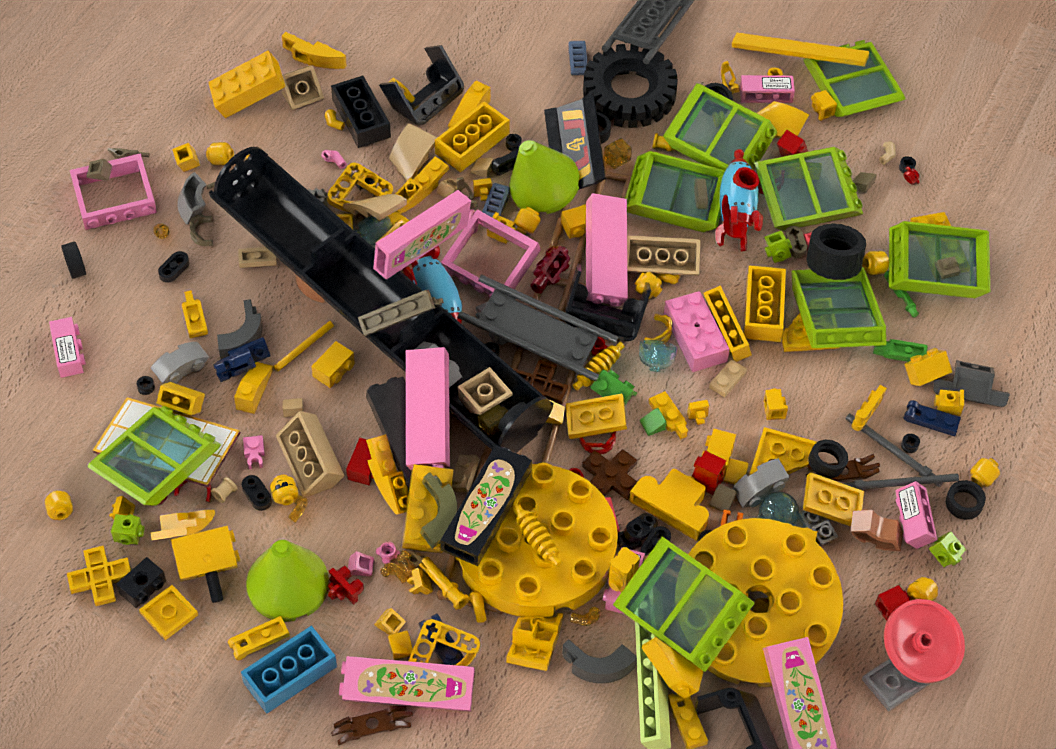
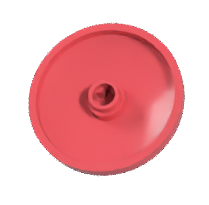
M926 599L911 600L896 608L886 622L884 643L887 654L893 665L909 679L920 683H936L951 676L961 665L965 652L964 635L956 618L942 605Z

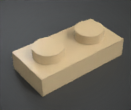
M266 247L238 249L240 268L277 265L276 256Z
M731 359L712 380L709 388L725 398L746 374L747 368Z
M459 455L453 472L452 489L454 492H469L480 460L477 455Z

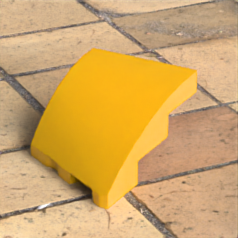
M775 101L757 112V114L770 120L777 130L774 138L777 137L779 139L786 130L798 136L809 114L795 107ZM748 120L744 122V124L756 131L760 127Z
M215 510L161 515V531L151 532V540L197 533L211 522L215 516Z
M557 613L556 617L548 618L518 617L513 628L512 645L506 656V663L547 671L558 640L563 613Z

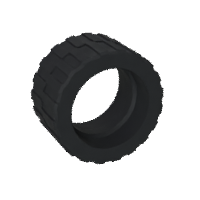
M831 223L818 226L811 233L806 258L807 265L814 273L827 279L846 280L853 278L861 271L866 249V239L858 230L844 224Z

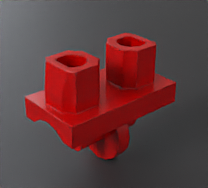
M345 565L338 570L331 568L328 571L331 575L329 579L331 583L327 586L330 589L328 597L331 600L339 598L341 601L346 597L354 605L358 602V595L364 590V584L359 579H355L349 584L347 580L352 577V574Z

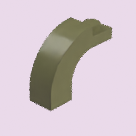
M430 472L423 477L422 483L435 499L438 506V514L431 522L422 527L420 533L433 549L440 544L441 538L457 512V500L450 484L442 488L440 479L436 475L433 476Z

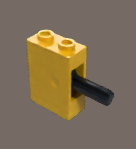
M228 525L171 539L181 582L206 576L212 603L221 602L224 599L218 572L238 568L237 562H240L238 550H234L232 542H236L233 530L229 531Z

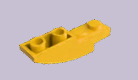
M287 32L282 35L283 48L291 51L293 59L299 62L329 69H345L347 67L346 55L341 51H337L319 41L312 45L310 42H306Z
M435 156L414 179L409 178L395 193L406 198L407 205L396 212L402 214L432 193L439 186L438 181L449 170V166Z
M387 435L366 440L372 458L368 460V464L382 496L396 515L406 512L409 491L403 471L397 472Z

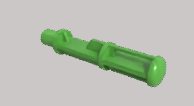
M887 271V272L884 274V277H885V279L887 280V282L889 283V281H888L889 271ZM893 289L897 297L902 298L906 303L905 310L913 318L918 316L919 313L916 310V305L907 291Z

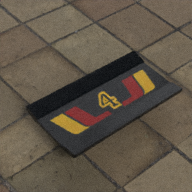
M591 93L580 100L557 108L545 109L544 114L549 148L569 156L575 162L580 173L578 190L605 180L606 174L594 94Z

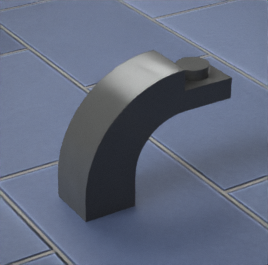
M251 299L243 300L245 322L242 327L232 333L217 335L220 359L228 357V351L261 337V313L257 314L256 306L252 307Z
M569 639L563 644L562 654L568 663H572V673L588 682L601 684L615 682L627 676L637 667V656L623 644L611 655L602 658H595L585 654Z

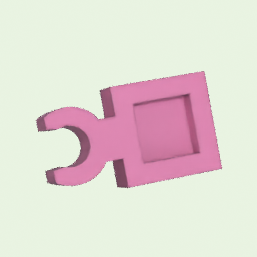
M263 435L243 437L245 458H248V468L252 469V463L258 462L259 467L262 468L263 461L260 456H265Z

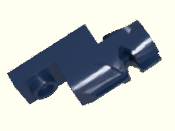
M262 337L228 351L229 356L213 364V367L216 370L219 381L224 382L231 377H236L243 372L255 368V362L271 355L266 341Z

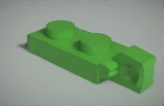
M890 339V341H886V345L874 346L873 354L888 359L909 362L913 356L927 354L928 345Z

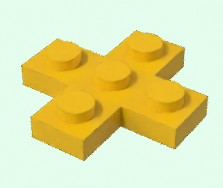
M104 545L83 550L87 568L67 573L71 594L92 589L95 606L115 602L113 583L119 582L131 571L128 557L107 562Z

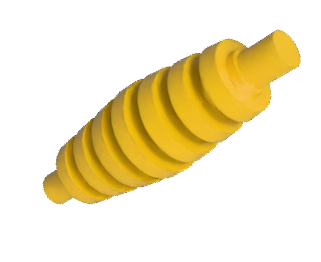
M619 342L616 346H608L607 349H604L601 353L590 359L584 368L600 374L603 369L608 372L612 365L620 358V351L625 348L624 344ZM578 374L577 381L573 384L575 390H579L582 386L588 387L591 383H594V380Z
M520 505L515 506L513 510L517 514L516 522L520 525L519 527L525 538H527V542L537 550L540 556H543L545 561H551L555 567L560 566L562 561L557 556L559 550L555 547V543L548 530L535 516H532L530 511H524Z

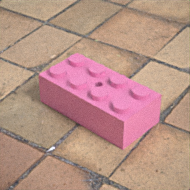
M700 291L665 301L664 315L669 316L672 320V332L692 372L728 361L730 349Z

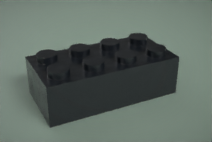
M363 75L331 85L332 101L358 148L391 138L390 122Z

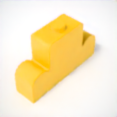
M672 469L660 485H658L654 477L644 476L639 479L630 491L629 501L695 541L699 539L701 532L706 530L709 512L705 507L699 506L704 500L706 487L697 482L692 476L685 475L677 469Z

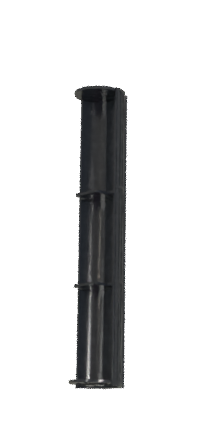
M249 147L238 152L220 171L214 185V192L212 190L209 192L210 197L362 334L358 317L423 291L401 271L386 280L374 270L375 248L270 158L261 148ZM441 306L365 336L405 373L406 350H414L423 342L434 343L438 348L445 347L449 353V360L454 361L459 366L458 371L462 376L449 388V412L491 450L497 445L517 453L538 435V431L543 427L551 414L553 402L537 391ZM490 367L511 390L513 395L481 415L470 413L459 400L458 386ZM525 402L526 405L517 412L503 432L498 429V424L503 416L518 403Z

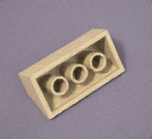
M627 236V272L699 276L700 239Z
M299 411L276 434V438L303 497H309L331 489L345 476L316 414Z

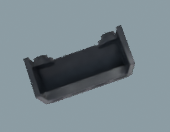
M442 45L424 48L432 62L426 70V76L430 83L414 95L415 100L412 103L406 99L397 82H387L379 85L392 108L414 124L421 125L427 123L464 90V83Z
M577 263L569 289L565 313L616 335L620 340H634L637 337L651 293L650 284L645 283L641 299H627L623 304L622 310L603 304H595L592 301L586 300L588 296L587 287L584 284L578 283L582 270L581 264ZM565 321V322H566L568 325H570V326H573V327H576V328L578 327V326H575V325H573V324H571V323Z
M725 688L697 697L695 704L697 715L721 707L727 709L737 708L752 743L746 749H779L755 695L735 688Z

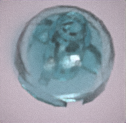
M371 215L359 222V229H355V232L359 233L370 245H376L375 242L392 227V223L388 216L379 220Z
M657 340L640 341L639 357L641 362L649 367L650 371L660 372L661 369L668 368L673 364L678 347L671 343L668 347L663 341Z
M774 492L763 499L759 508V518L776 520L794 526L799 518V506L790 494Z

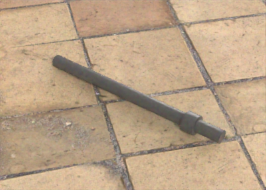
M849 413L846 420L852 424L855 416ZM865 425L861 430L919 472V476L935 475L929 467L918 463L869 426ZM934 483V484L937 485L938 487H941L943 483Z
M956 473L873 481L854 480V482L842 484L864 491V489L906 486L915 481L919 484L959 481V475Z

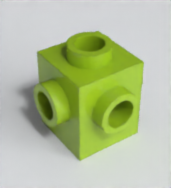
M782 230L764 237L767 247L764 248L768 258L772 257L774 263L792 257L790 249H792L789 238H785Z
M116 514L111 529L114 542L124 545H138L140 537L144 535V525L141 524L140 517L131 514Z
M951 531L938 537L937 541L928 548L943 567L950 564L954 566L962 560L961 555L966 551L965 547Z

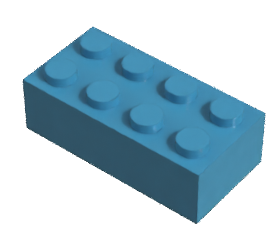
M311 625L241 671L243 684L265 713L268 714L337 667L336 656Z

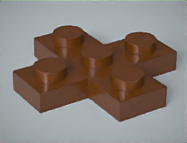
M539 359L533 374L514 368L521 377L543 396L562 405L569 385L552 380L557 370L556 364Z
M622 449L609 461L594 450L582 462V467L595 476L590 483L604 497L613 489L626 500L630 498V491L638 481L629 476L628 473L637 465V459Z

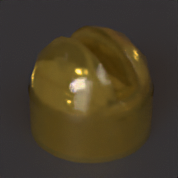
M158 223L154 226L153 233L156 237L164 239L169 235V228L165 224Z

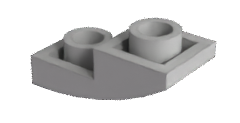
M805 510L798 513L797 516L804 527L818 531L816 542L820 546L838 537L829 520L825 521L822 516Z

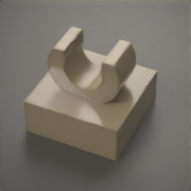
M955 256L936 260L935 266L942 279L960 274L961 270Z

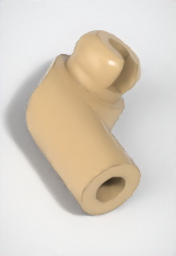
M892 141L883 144L886 153L879 158L880 163L883 165L896 156V146Z

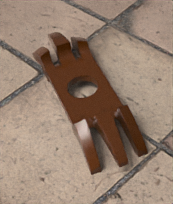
M874 454L864 458H854V460L848 461L845 467L848 469V474H840L838 477L828 479L834 481L854 478L866 479L880 472L878 468L880 463L865 465L875 458ZM838 462L831 463L829 465H838ZM807 464L808 469L813 471L810 465Z
M390 706L387 709L365 715L348 716L333 724L334 728L337 729L333 730L331 734L335 736L350 732L338 740L339 746L350 740H358L363 736L387 730L393 731L398 728H411V722L396 720L411 717L413 713L407 711L406 706ZM370 718H375L379 722L378 726L374 729L366 726V722Z

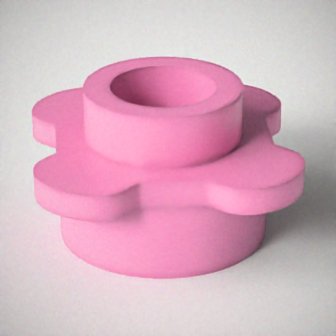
M385 542L376 549V554L382 558L384 564H388L390 560L399 558L400 551L396 550L394 543Z

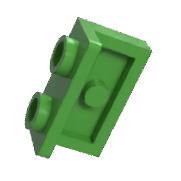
M603 369L599 374L597 382L594 381L590 387L602 397L623 394L625 405L632 395H637V392L633 390L635 386L626 380L624 383L619 380L620 376L612 370L607 372Z

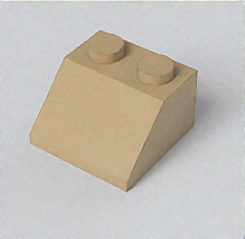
M313 65L282 75L286 87L281 89V92L291 110L324 99Z
M490 367L458 386L461 403L470 413L478 415L483 414L513 395L511 390Z

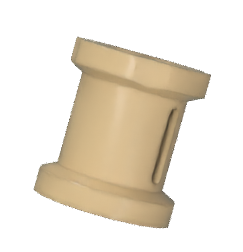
M225 477L217 488L211 490V493L218 502L224 503L226 501L225 498L232 492H236L238 488L230 478Z

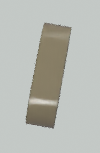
M695 179L696 208L707 209L706 180Z
M797 226L788 227L785 238H789L791 242V256L803 258L806 255L807 244L802 230Z

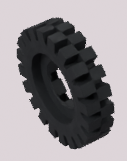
M625 44L616 45V52L612 47L607 52L603 51V54L598 52L593 56V61L589 60L586 65L583 97L593 93L596 112L606 115L610 121L614 118V126L623 127L625 120L628 121V128H637L638 120H640L643 127L651 125L652 119L655 122L663 119V114L668 115L672 105L674 106L678 83L676 69H673V64L669 59L664 60V54L657 51L649 64H645L643 59L650 50L643 48L640 52L639 46L630 44V50H626ZM633 71L636 72V75L647 78L649 89L644 95L637 98L622 97L613 90L611 85L612 79L617 74L624 75Z

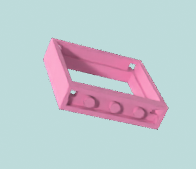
M141 154L108 161L112 165L110 178L140 172L148 199L90 213L86 212L80 186L102 180L86 177L89 166L70 170L85 230L157 213Z
M477 209L468 222L467 227L463 229L441 261V264L451 277L453 275L458 277L459 281L463 284H470L474 286L473 288L481 294L485 292L491 298L495 290L494 288L479 282L477 276L453 264L479 224L527 250L504 283V285L512 289L516 288L541 249L538 242Z

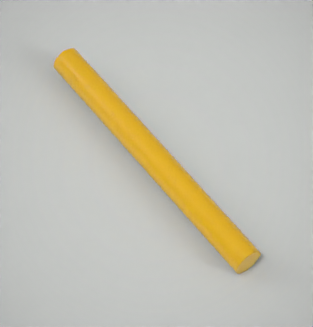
M328 321L276 363L273 366L274 369L279 372L334 327L333 323Z

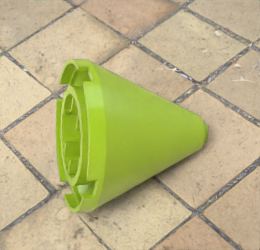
M524 141L519 147L509 183L510 195L516 206L520 209L530 207L537 212L554 213L568 205L577 194L580 178L579 170L569 156L535 141Z
M287 540L276 541L260 555L250 567L246 580L247 593L253 607L260 614L272 620L281 616L284 622L296 621L297 617L306 614L309 616L323 604L329 590L327 587L329 584L328 571L322 559L311 550Z

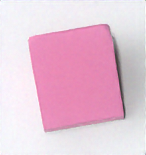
M356 551L349 558L348 569L352 575L370 577L372 576L374 557Z

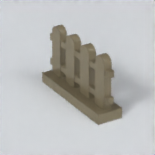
M424 290L358 317L363 335L368 336L438 308L444 302L442 298L436 299L431 297L429 290Z

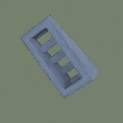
M570 41L568 43L571 75H584L587 65L586 42ZM576 66H584L583 68H574Z
M493 183L482 212L493 217L495 213L488 211L492 210L501 216L510 197V187Z

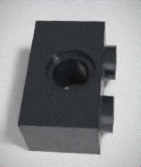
M146 557L116 585L119 594L137 608L140 604H144L151 594L164 586L166 578L164 571Z

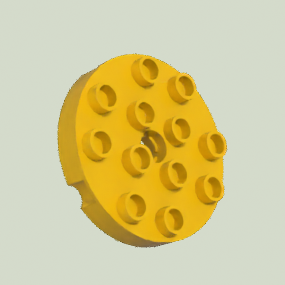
M548 463L532 464L531 473L480 564L476 566L457 557L455 558L462 566L463 579L473 592H480L484 597V602L490 606L519 617H553L555 611L559 608L568 607L575 610L590 601L607 582L610 562L616 556L618 540L616 520L609 503L590 481L572 471L552 466ZM520 505L524 511H530L532 516H535L548 530L555 543V547L559 550L557 556L562 561L560 566L555 567L551 561H545L543 556H540L532 545L525 542V536L519 527L520 525L516 522L517 514L513 510L515 506Z
M750 518L733 521L714 529L691 549L688 554L689 556L737 588L747 597L749 592L759 591L766 594L769 599L768 612L755 613L749 610L707 669L708 671L737 685L739 682L744 681L757 683L759 688L773 687L763 648L806 637L809 638L815 665L820 662L831 647L839 631L843 614V593L839 576L831 559L816 541L789 524L771 519ZM684 560L677 578L674 608L701 572L700 569L687 560ZM708 575L705 576L675 618L680 636L690 653L733 595L730 590Z

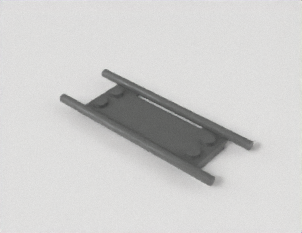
M638 0L602 46V50L607 52L616 40L650 50L643 59L645 64H649L695 0ZM679 7H681V9L678 11V13L675 15V17H674V18L672 19V21L669 23V25H668L667 28L664 30V32L661 34V36L658 37V35L660 34V32L663 30V28L666 26V24H667V23L669 22V20L672 18V16H673L674 13L677 11V9H678Z
M482 274L480 275L478 281L495 290L479 319L462 311L459 312L458 319L597 382L599 374L583 366L598 336L615 344L619 338L618 336ZM516 299L521 300V301H523V302H525V303H527V304H529V305H532V306H534V307H536V308H538V309H540V310H542V311H545V312H547V313H549V314H551V315H553V316H556V317H558V318H560V319H562V320H564V321H567V322H569V323H571V324H573V325H575V326H578V327L575 328V327H573V326H570V325H568V324H566V323H564V322H562V321H559V320H557V319H555V318H553V317H551V316H549V315H546V314H544V313H542V312H540V311H538V310H535V309H533V308H531V307H529V306H527V305H524V304H522V303L516 301Z

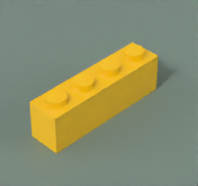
M721 285L704 292L706 304L730 349L729 352L732 359L738 362L752 356L746 337Z

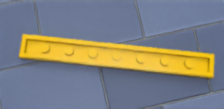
M738 32L732 41L733 48L864 67L869 58V51Z

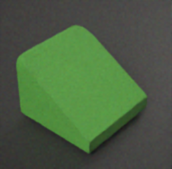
M659 408L654 409L640 419V423L648 436L666 430V420Z

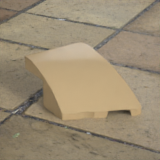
M410 123L401 132L389 157V160L397 167V171L403 175L406 182L409 178L414 179L419 174V169L428 160V154L435 147V139L437 138Z
M387 194L343 204V208L353 215L361 213L367 218L372 215L382 220L407 205V199L396 194Z

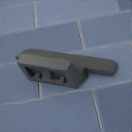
M956 360L953 381L941 378L934 380L933 391L936 394H939L940 390L960 391L961 389L964 390V400L1005 407L1010 396L1008 392L992 389L995 376L993 367Z

